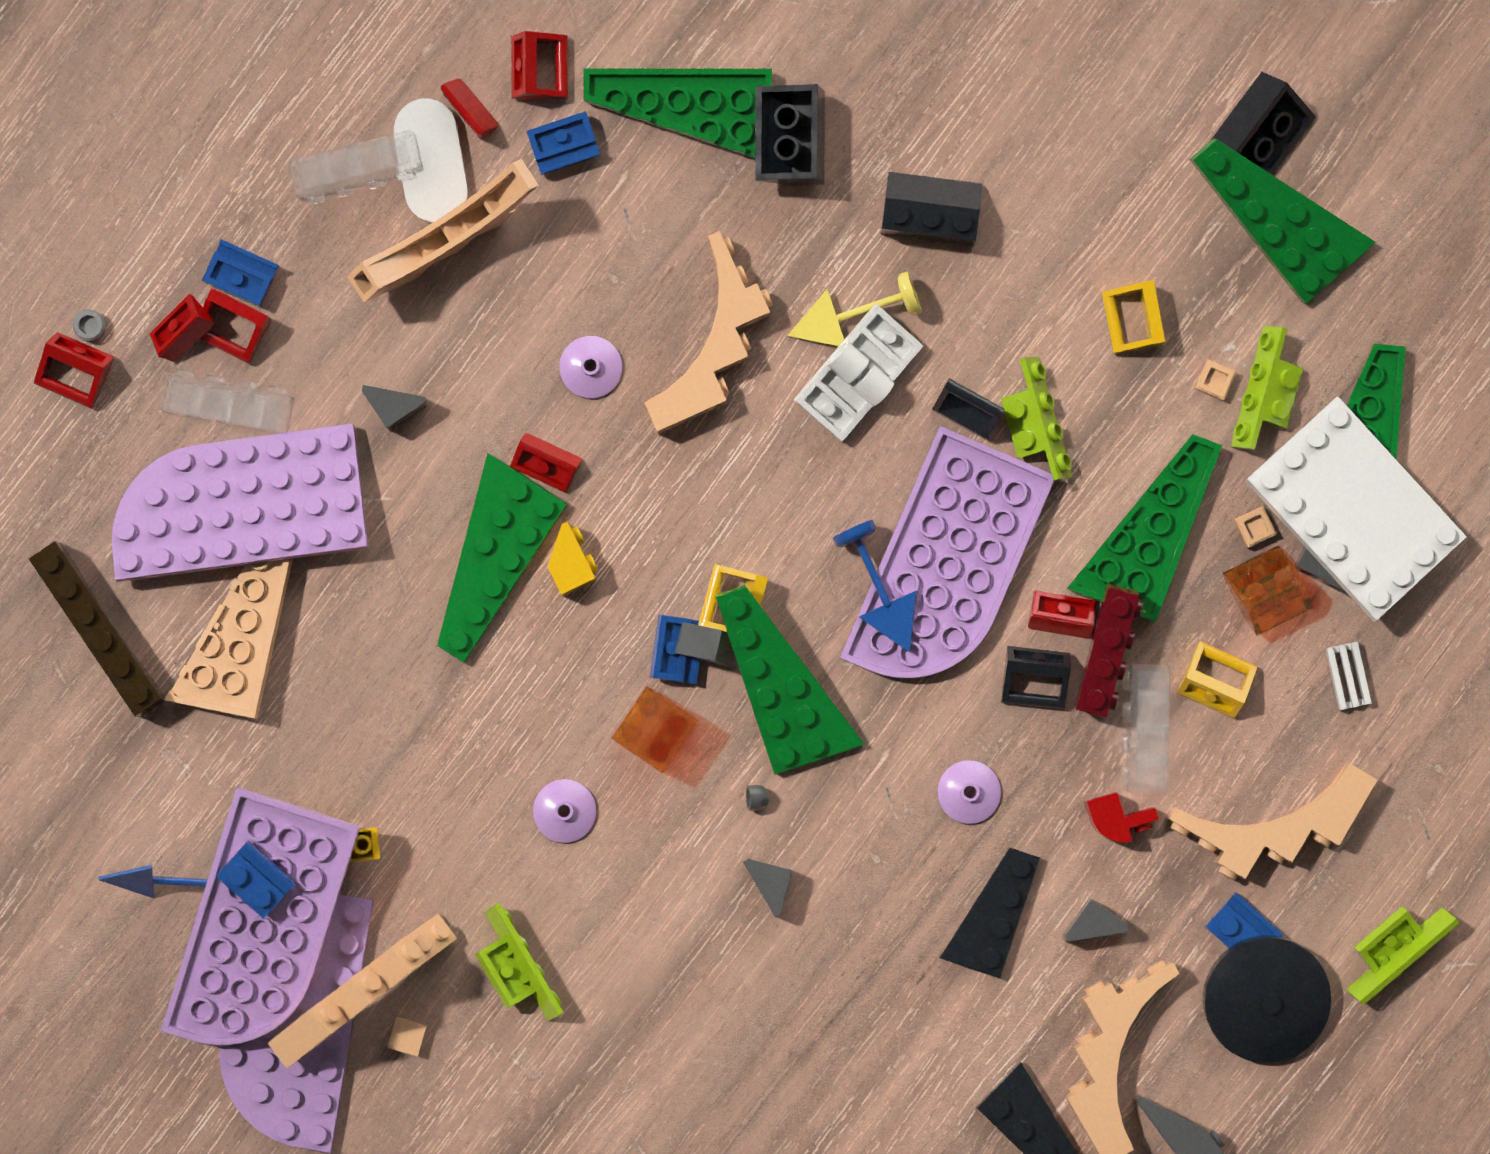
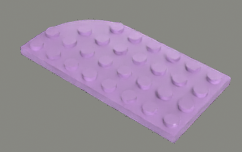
M354 424L198 444L172 451L155 460L132 481L117 508L112 530L115 580L117 582L368 549Z
M940 426L877 570L891 602L916 591L910 653L859 618V616L883 606L872 582L840 658L879 675L894 678H918L942 672L973 652L988 633L1054 482L1052 474Z
M236 788L161 1031L203 1044L231 1045L247 1042L267 1034L283 1023L294 1012L303 1000L314 976L359 833V825L244 788ZM248 840L296 882L264 919L216 877Z
M339 894L309 989L294 1012L283 1023L256 1039L238 1044L220 1045L221 1074L230 1099L241 1115L254 1128L280 1143L298 1148L332 1152L354 1018L289 1068L284 1066L268 1045V1042L363 969L374 903L372 899Z

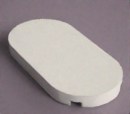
M418 99L408 103L401 109L394 124V136L405 199L410 210L418 218L428 223H433L468 199V186L457 124L452 112L439 101Z

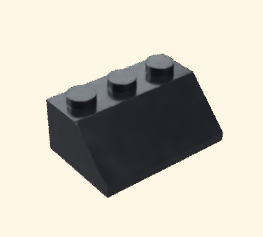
M1261 72L1212 139L1219 140L1273 175L1316 116L1287 82Z
M818 84L756 86L755 180L785 185H824L825 91Z
M888 172L880 234L974 246L977 237L982 183Z

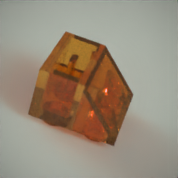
M1279 545L1222 573L1243 617L1256 636L1313 609L1305 581Z
M646 686L611 739L664 774L699 721Z

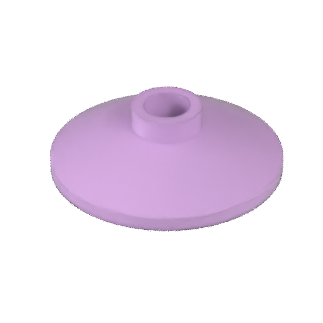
M585 336L574 340L564 350L560 359V375L565 386L575 395L587 399L600 398L610 393L619 383L622 375V360L615 346L606 339L597 336ZM589 360L597 364L596 369L592 372L584 368L585 363Z
M961 761L952 765L944 772L938 784L937 794L940 806L950 818L960 823L974 824L987 819L994 813L1000 802L1001 787L995 773L985 764L977 761ZM967 786L975 788L976 794L973 798H967L964 795V789Z
M567 779L556 780L547 784L538 793L533 805V817L540 832L550 840L561 843L573 842L585 836L592 828L596 818V804L590 791L582 784ZM561 805H567L570 808V814L567 817L559 815L558 809Z

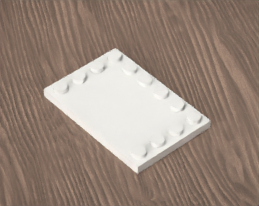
M1338 396L1245 480L1251 489L1373 622L1377 621L1466 538V535Z

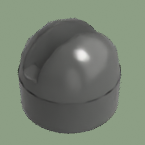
M747 785L746 803L749 811L764 809L769 804L770 794L765 787L761 785Z

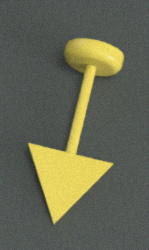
M906 271L901 273L897 279L901 293L837 315L829 291L826 289L787 336L840 346L845 339L839 322L867 313L874 304L882 308L903 300L911 315L922 313V308L909 272Z

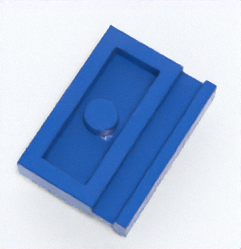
M586 111L526 131L541 176L601 156Z
M220 239L218 248L212 256L202 281L261 307L279 265Z
M658 615L650 678L697 684L700 660L676 654L675 649L682 622L698 625V620Z
M249 840L216 875L222 883L263 919L296 884L295 881Z
M1236 892L1204 926L1227 948H1230L1239 941L1255 936H1284Z

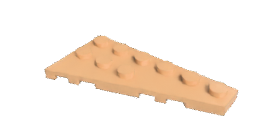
M293 559L244 566L238 578H235L229 589L231 590L224 602L219 605L197 642L196 649L187 665H184L180 671V677L171 691L169 690L164 698L165 701L258 719Z

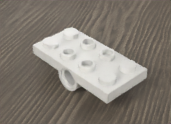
M874 304L794 398V401L842 442L870 408L879 404L888 395L894 386L893 381L921 350L923 345L880 306Z

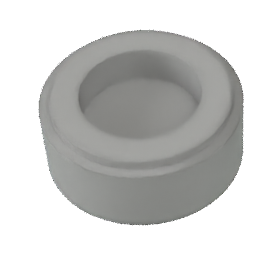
M85 309L75 316L73 330L80 339L93 342L100 339L105 333L106 322L97 311Z

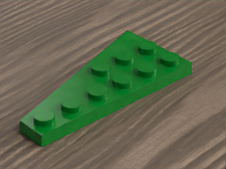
M583 68L584 102L755 158L756 86H772V68Z
M1212 139L1189 159L1302 303H1308L1376 243L1362 232L1217 139Z
M1374 343L1346 406L1396 459L1406 346Z
M1192 434L1066 589L1101 603L1107 583L1137 590L1139 593L1138 600L1143 601L1140 617L1155 623L1222 445Z
M489 453L486 456L437 643L438 647L465 663L567 506L565 502Z
M746 585L716 594L715 597L774 775L865 745Z

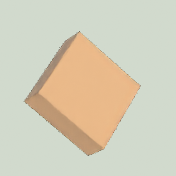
M1207 359L1194 389L1224 401L1236 371Z
M1264 506L1234 519L1247 548L1277 534Z
M396 1017L387 1048L418 1057L427 1025Z

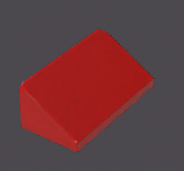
M455 79L440 86L444 97L479 139L483 140L498 128V122L462 79Z
M188 294L149 335L158 356L176 362L214 325V321L195 297Z
M525 433L518 444L509 467L567 493L582 458L529 433Z
M1034 590L1028 628L1089 639L1094 627L1096 601Z

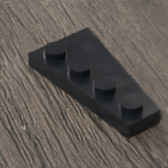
M1009 847L939 958L1000 978L1040 857Z
M1021 1062L976 1107L1023 1154H1077Z

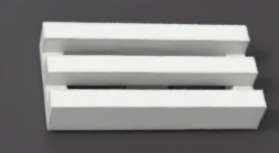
M1358 642L1326 648L1325 651L1339 710L1371 704ZM1347 650H1351L1362 697L1359 700L1356 694ZM1340 652L1350 702H1345L1334 654Z

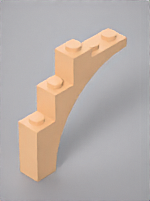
M523 160L515 161L462 204L402 242L361 262L347 277L364 303L415 280L432 264L458 253L474 237L503 224L515 212L514 208L539 185Z
M720 231L708 236L716 262L719 282L718 307L711 333L700 355L686 373L667 390L644 402L657 434L727 404L725 396L730 394L723 377L716 378L715 374L748 360L747 351L751 350L750 344L744 332L738 334L737 330L770 316L768 308L773 306L767 290L763 289L760 291L757 283L745 288L744 284L748 283L747 276L741 265L735 266L731 257L736 254L729 237L723 238Z
M1345 764L1332 783L1313 801L1291 814L1269 822L1244 826L1222 825L1198 819L1177 808H1172L1166 819L1172 822L1170 826L1172 830L1184 837L1191 833L1200 839L1197 844L1214 854L1216 849H1218L1220 853L1214 862L1221 866L1219 869L1221 874L1234 881L1237 876L1246 879L1263 848L1267 849L1265 853L1267 857L1282 864L1284 860L1287 862L1294 861L1310 832L1314 833L1312 836L1313 840L1327 848L1330 844L1339 846L1378 780L1352 764Z
M436 914L386 950L325 999L309 1009L268 1042V1045L284 1066L289 1068L387 991L454 942L457 937L441 916Z
M1163 960L1152 964L1146 969L1148 974L1140 979H1137L1136 976L1128 978L1119 984L1121 990L1116 992L1112 983L1103 984L1102 981H1098L1085 989L1087 995L1082 997V1000L1100 1032L1095 1034L1094 1030H1091L1077 1038L1079 1044L1073 1048L1092 1081L1087 1083L1083 1079L1068 1088L1071 1093L1065 1097L1098 1154H1127L1134 1150L1124 1129L1118 1105L1117 1072L1120 1053L1128 1030L1141 1008L1159 988L1180 974L1171 961L1165 964Z

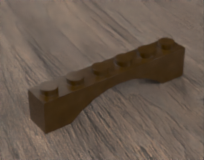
M54 541L30 557L29 561L135 717H142L164 702V694L116 630L62 543Z

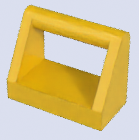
M1154 280L1102 292L1113 354L1162 346L1165 343ZM1139 293L1148 339L1124 344L1115 297Z
M714 564L698 625L727 632L725 625L712 622L717 604L715 595L720 593L724 574L746 580V587L760 605L762 604L768 578Z
M1199 640L1177 693L1235 718L1245 703L1258 666ZM1201 655L1245 674L1246 676L1240 690L1196 671Z

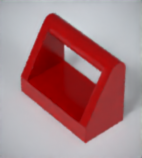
M523 31L511 36V98L568 99L567 35ZM556 43V90L537 88V44Z
M211 288L203 305V308L210 316L215 306L256 327L247 349L210 330L200 340L249 364L272 319L234 298Z
M56 332L45 343L34 384L92 409L111 369L114 356ZM53 358L93 375L94 379L89 394L46 376Z

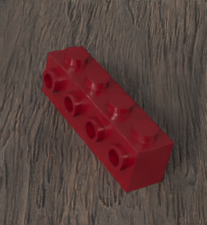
M1110 583L1106 584L1075 702V707L1078 711L1106 718L1109 710L1115 711L1119 692L1114 691L1117 679L1123 680L1127 662L1122 661L1125 649L1131 650L1135 631L1130 630L1133 618L1139 619L1143 601L1138 600L1139 593L1137 590Z

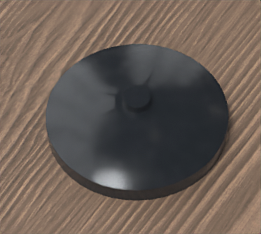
M1255 936L1232 945L1214 962L1206 977L1203 989L1205 1018L1218 1041L1238 1057L1259 1063L1281 1062L1305 1051L1322 1033L1331 1009V988L1321 964L1302 945L1280 936Z

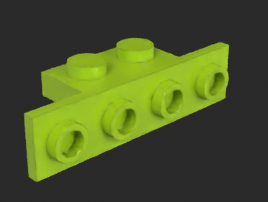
M1263 326L1262 333L1258 339L1255 359L1250 369L1246 392L1242 398L1240 414L1233 431L1231 443L1233 448L1255 450L1262 422L1287 429L1303 368L1280 359L1287 328Z
M1039 356L1021 358L1020 363L1028 390L1001 398L1017 458H1025L1045 451L1053 481L1071 478L1072 463L1064 449L1062 428L1056 421L1053 410L1055 407L1054 399L1048 391L1045 381V367L1039 360Z
M499 902L484 911L500 939L475 953V956L506 1009L532 994L547 1021L563 1014L560 998L547 985L543 969L530 956L528 952L529 946L526 940L516 932L512 925V916L508 910L502 908Z
M1401 906L1354 947L1370 969L1347 987L1346 990L1360 1004L1364 1005L1369 1000L1375 998L1392 980L1400 977L1406 968L1417 959L1423 957L1440 939L1448 936L1451 930L1459 924V921L1441 907L1419 926L1410 913Z

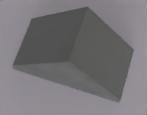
M366 385L362 387L363 394L389 431L427 406L428 400L423 396Z
M682 622L675 649L676 654L735 669L737 660L726 631Z
M748 858L743 861L744 865L775 917L779 916L784 904L792 870Z
M1088 898L1063 933V940L1070 942L1129 932V926L1094 900Z

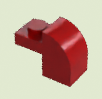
M1117 792L1084 801L1093 828L1098 834L1110 841L1130 842L1132 841L1130 828H1134L1135 833L1153 828L1152 821L1159 820L1155 807L1124 815Z

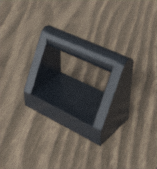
M950 378L932 408V411L986 441L1005 410Z
M1007 646L1001 703L1064 710L1071 670L1070 653ZM1012 672L1061 678L1059 696L1010 691Z

